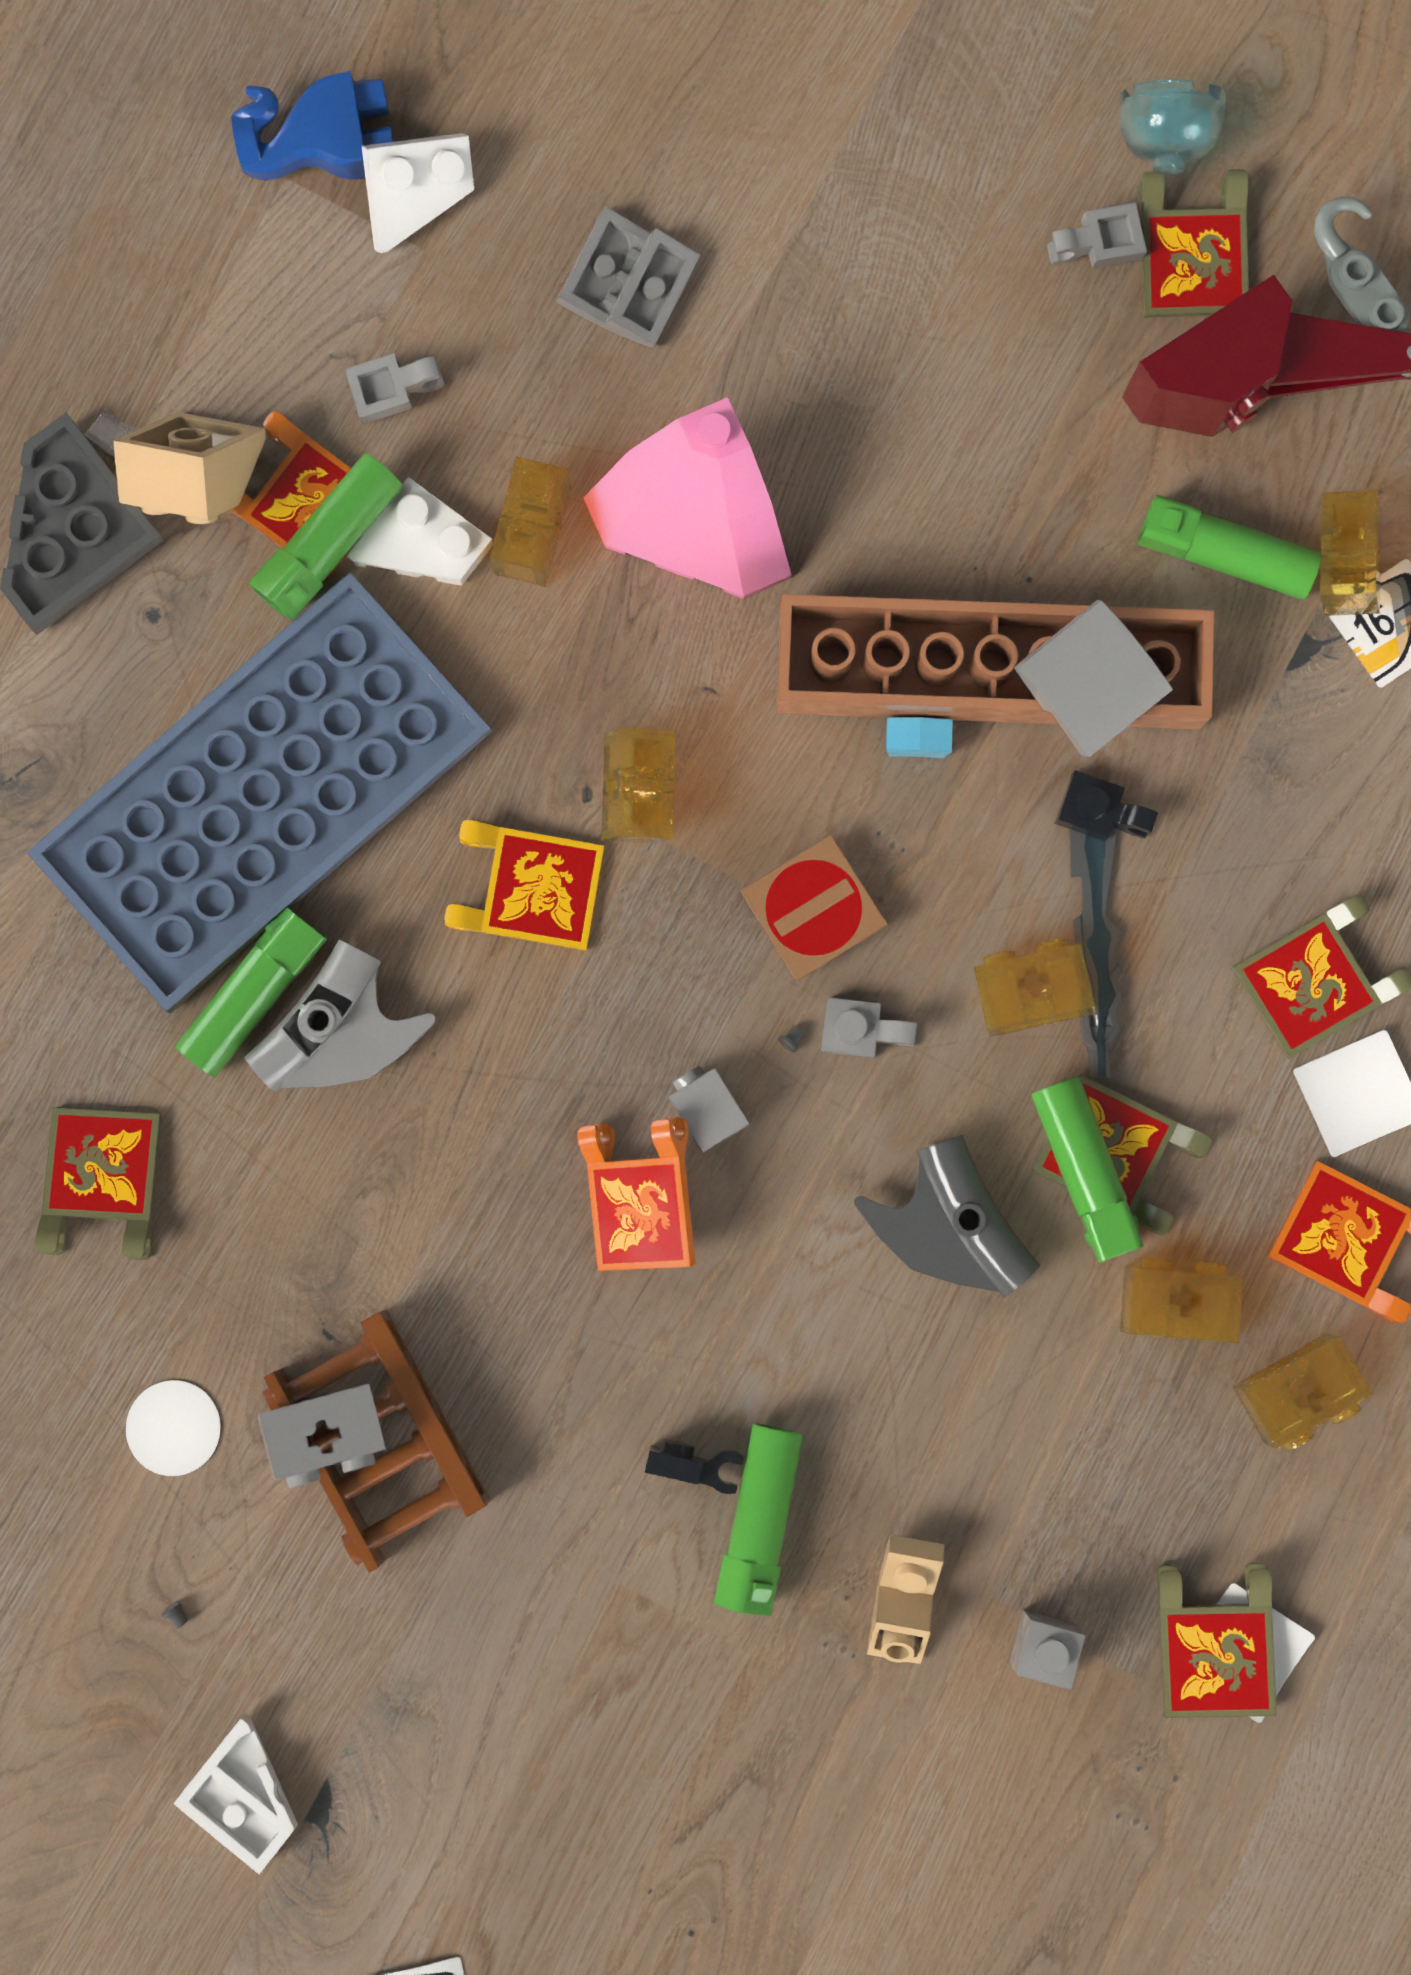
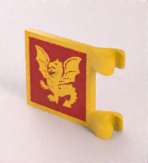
M473 820L463 821L459 833L460 843L471 847L495 849L485 910L450 904L445 912V925L451 929L480 932L586 951L604 845L508 829Z

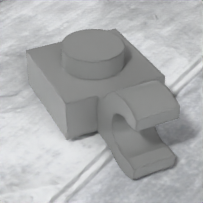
M1136 202L1085 211L1081 218L1082 227L1054 231L1052 233L1053 242L1047 244L1051 265L1065 264L1089 254L1092 269L1143 260L1147 253Z
M395 353L344 369L359 418L363 424L413 409L409 397L410 393H427L445 386L440 367L437 365L434 356L425 357L400 367Z
M827 997L821 1052L875 1058L876 1043L914 1047L917 1023L879 1020L881 1007L879 1003Z

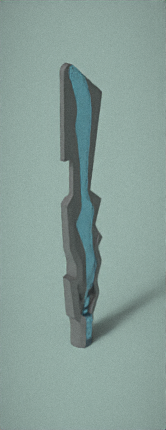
M1112 828L1109 837L1105 841L1069 829L1071 878L1081 877L1082 914L1073 920L1076 964L1083 983V997L1077 998L1082 1040L1088 1048L1087 1052H1089V1078L1109 1079L1111 1078V1044L1121 1029L1115 1011L1123 997L1117 981L1118 975L1123 970L1113 955L1121 930L1106 917L1118 829Z

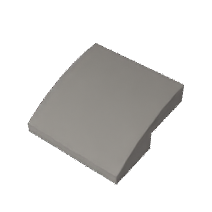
M605 206L600 212L555 302L607 330L653 348L700 254L657 228L649 233Z
M1102 600L1095 601L1014 667L1041 708L1053 714L1080 755L1085 757H1091L1173 690L1140 643Z

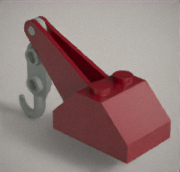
M1341 196L1330 200L1319 210L1314 225L1315 238L1324 253L1330 287L1356 324L1291 313L1292 299L1275 275H1272L1139 362L1122 396L1139 423L1213 437L1227 427L1231 433H1234L1246 426L1258 415L1256 409L1269 398L1379 382L1410 380L1411 333H1408L1407 330L1409 322L1407 306L1373 258L1342 240L1334 229V218L1339 213L1352 211L1358 213L1364 219H1369L1372 216L1371 209L1364 202L1354 197Z

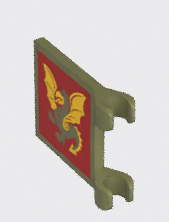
M1230 169L1227 171L1226 177L1220 183L1223 208L1163 210L1164 174L1159 171L1145 172L1138 184L1141 227L1147 253L1142 260L1143 318L1211 316L1249 291L1246 210L1248 172L1244 169Z
M1360 894L1348 898L1232 967L1288 1059L1411 989V973L1406 968L1395 970L1371 985L1337 931L1369 912V906Z
M1081 1074L1079 1077L1125 1191L1126 1201L1132 1216L1136 1215L1138 1224L1158 1235L1166 1234L1173 1223L1174 1217L1170 1213L1140 1199L1168 1143L1195 1158H1202L1208 1153L1212 1139L1200 1131L1178 1123ZM1047 1140L1032 1171L1066 1187L1050 1143Z
M52 1108L42 1212L35 1238V1248L37 1251L47 1255L63 1254L66 1247V1217L127 1220L122 1243L123 1255L135 1260H146L151 1256L152 1212L161 1114Z
M1250 1563L1245 1567L1248 1604L1182 1605V1577L1178 1567L1175 1565L1158 1566L1157 1588L1165 1718L1277 1716L1272 1625V1575L1266 1564Z

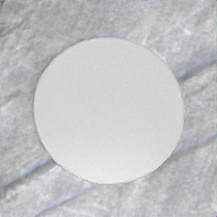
M164 1381L147 1388L134 1401L127 1416L126 1438L132 1454L141 1465L160 1475L180 1476L200 1468L212 1456L220 1438V1417L214 1402L201 1388L185 1381Z

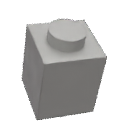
M698 1066L673 1082L677 1091L668 1096L679 1116L687 1121L688 1130L703 1154L749 1126L748 1120L715 1068L705 1074L701 1067Z
M1023 1610L1009 1664L1018 1676L1072 1690L1085 1634L1076 1624Z

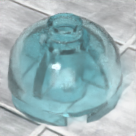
M1189 80L1142 82L1134 85L1133 96L1124 89L1121 92L1120 124L1127 148L1137 158L1152 162L1153 171L1167 174L1185 171V163L1197 161L1204 157L1215 147L1222 134L1226 108V91L1217 85L1209 84L1208 94L1193 92L1194 81Z

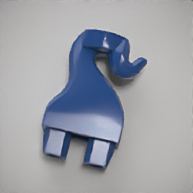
M351 71L329 75L312 84L296 102L278 134L271 142L263 143L260 138L263 129L274 120L278 112L279 103L277 96L269 88L247 86L245 90L248 98L255 101L242 106L231 115L233 136L242 171L254 179L264 181L281 178L305 167H318L344 179H366L362 146L394 142L390 126L365 131L362 119L389 114L383 80L354 81Z

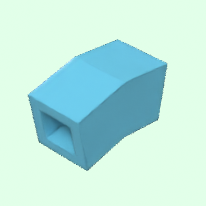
M887 717L886 751L889 756L945 758L952 753L953 720L923 717Z

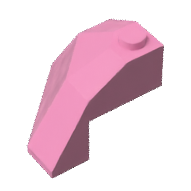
M728 397L676 419L629 450L583 498L605 548L624 555L628 553L655 563L656 567L691 580L696 578L723 588L724 592L742 599L792 577L772 502L751 446Z

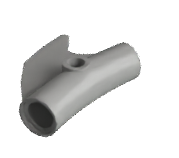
M338 940L321 971L298 1003L275 1029L244 1058L257 1076L274 1093H277L280 1089L329 1087L368 1080L404 1055L436 1023V1017L432 1013H426L398 1021L386 1018L379 1008L377 997V974L381 961ZM327 1014L329 1017L328 1026L324 1030L318 1031L316 1028L317 1019L321 1015Z

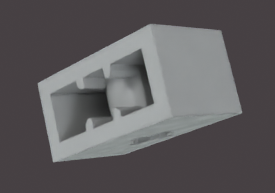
M370 1384L260 1413L257 1416L273 1480L286 1478L288 1489L321 1480L319 1468L341 1462L343 1473L374 1465L376 1462L373 1453L386 1449ZM323 1422L326 1430H337L339 1439L330 1443V1453L322 1454L319 1446H308L306 1437L315 1433V1423Z

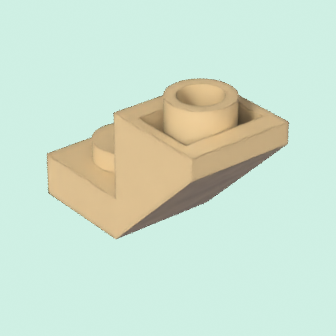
M890 1534L880 1570L867 1655L883 1657L892 1662L921 1664L931 1632L933 1595L944 1561L945 1544Z

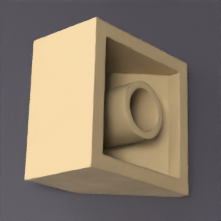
M177 412L113 440L119 503L142 507V512L150 515L172 513L186 516V521L194 524H207L217 521L218 515L240 504L266 440L265 428Z

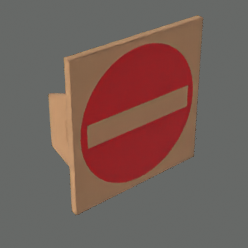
M831 834L740 890L796 982L888 925Z

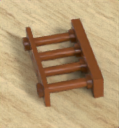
M387 1310L378 1312L360 1322L365 1331V1334L359 1337L360 1343L289 1382L283 1369L263 1377L269 1387L263 1391L270 1410L300 1403L305 1398L369 1362H372L374 1365L382 1362L392 1381L385 1385V1392L373 1398L378 1419L380 1420L396 1410L400 1413L408 1410L418 1430L412 1432L413 1439L375 1460L376 1464L360 1468L344 1478H341L334 1464L319 1468L321 1476L319 1481L347 1531L342 1536L343 1544L356 1565L363 1562L369 1573L379 1568L386 1561L379 1548L384 1543L448 1507H451L453 1510L461 1507L467 1518L486 1507L491 1501ZM324 1426L306 1437L308 1446H319L322 1454H328L327 1449L330 1447V1443L339 1439L336 1429L326 1430ZM422 1458L427 1462L435 1459L445 1477L438 1481L439 1487L368 1527L353 1498Z

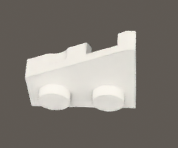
M464 133L362 146L374 250L379 253L390 251L474 190L469 136Z
M408 477L403 483V489L367 529L349 552L347 558L356 567L374 566L395 570L397 574L412 577L429 576L434 577L439 582L462 586L493 547L494 543L492 538Z
M246 1714L240 1718L173 1803L258 1874L262 1872L298 1825L254 1723Z

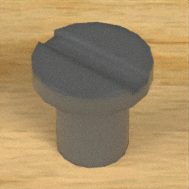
M793 1026L786 1036L782 1035L778 1040L786 1049L796 1052L798 1049L796 1044L804 1035V1032L797 1026Z
M179 1601L167 1607L161 1615L163 1619L169 1618L177 1629L188 1621L179 1609L181 1606Z

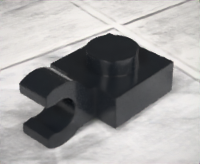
M1074 770L1070 776L1055 824L1103 841L1109 837L1112 828L1145 839L1147 833H1152L1158 812L1139 805L1120 803L1125 787Z
M664 1439L662 1448L650 1447L645 1473L699 1485V1483L708 1485L724 1494L736 1493L737 1484L722 1480L718 1470L726 1462L742 1465L744 1457L734 1450H723L716 1453L711 1459L704 1460L702 1457L694 1456L695 1446Z

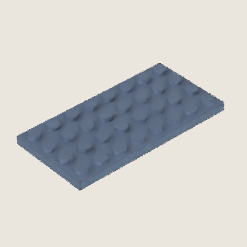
M350 572L26 853L161 1007L171 1014L265 932L264 928L275 920L286 907L291 909L490 735L492 731Z

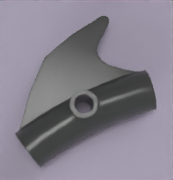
M963 1135L917 1150L919 1171L916 1188L911 1200L905 1206L891 1208L864 1196H858L854 1199L855 1207L880 1240L913 1271L958 1285L1000 1292L1003 1297H1006L1022 1285L1040 1266L1013 1232L994 1203L976 1169ZM966 1209L971 1211L975 1217V1223L969 1230L963 1229L959 1223V1216Z

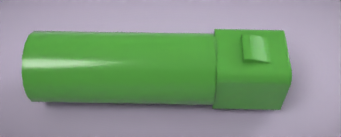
M364 453L282 549L279 547L248 582V585L268 605L290 621H293L322 588L323 580L403 489V485L382 463L371 455Z
M1156 495L1151 502L1137 541L1139 546L1195 563L1302 601L1306 599L1313 586L1322 560V552L1203 512L1201 509L1160 495Z
M288 907L264 928L266 931L256 942V945L174 1045L183 1056L212 1077L218 1075L306 965L313 962L316 953L327 940L319 931Z
M1080 1077L1068 1079L1031 1094L1077 1216L1081 1218L1086 1234H1083L1084 1239L1092 1248L1097 1262L1100 1263L1143 1247L1137 1216H1132L1126 1201L1125 1191Z
M753 1423L727 1553L723 1554L714 1604L743 1614L772 1615L781 1569L778 1563L804 1437L803 1433Z

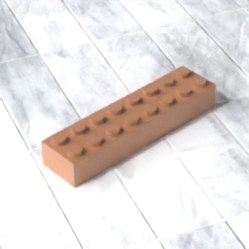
M781 594L776 714L876 718L923 717L956 721L1059 724L1051 712L1044 711L1014 667L1089 606ZM1108 606L1140 643L1173 688L1170 693L1128 727L1199 730L1212 717L1214 610Z

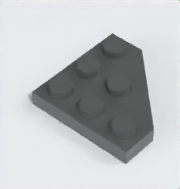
M67 412L23 445L20 463L23 467L19 495H15L9 531L11 546L7 568H3L0 586L2 592L36 635L164 542V539L138 506L119 503L116 476Z

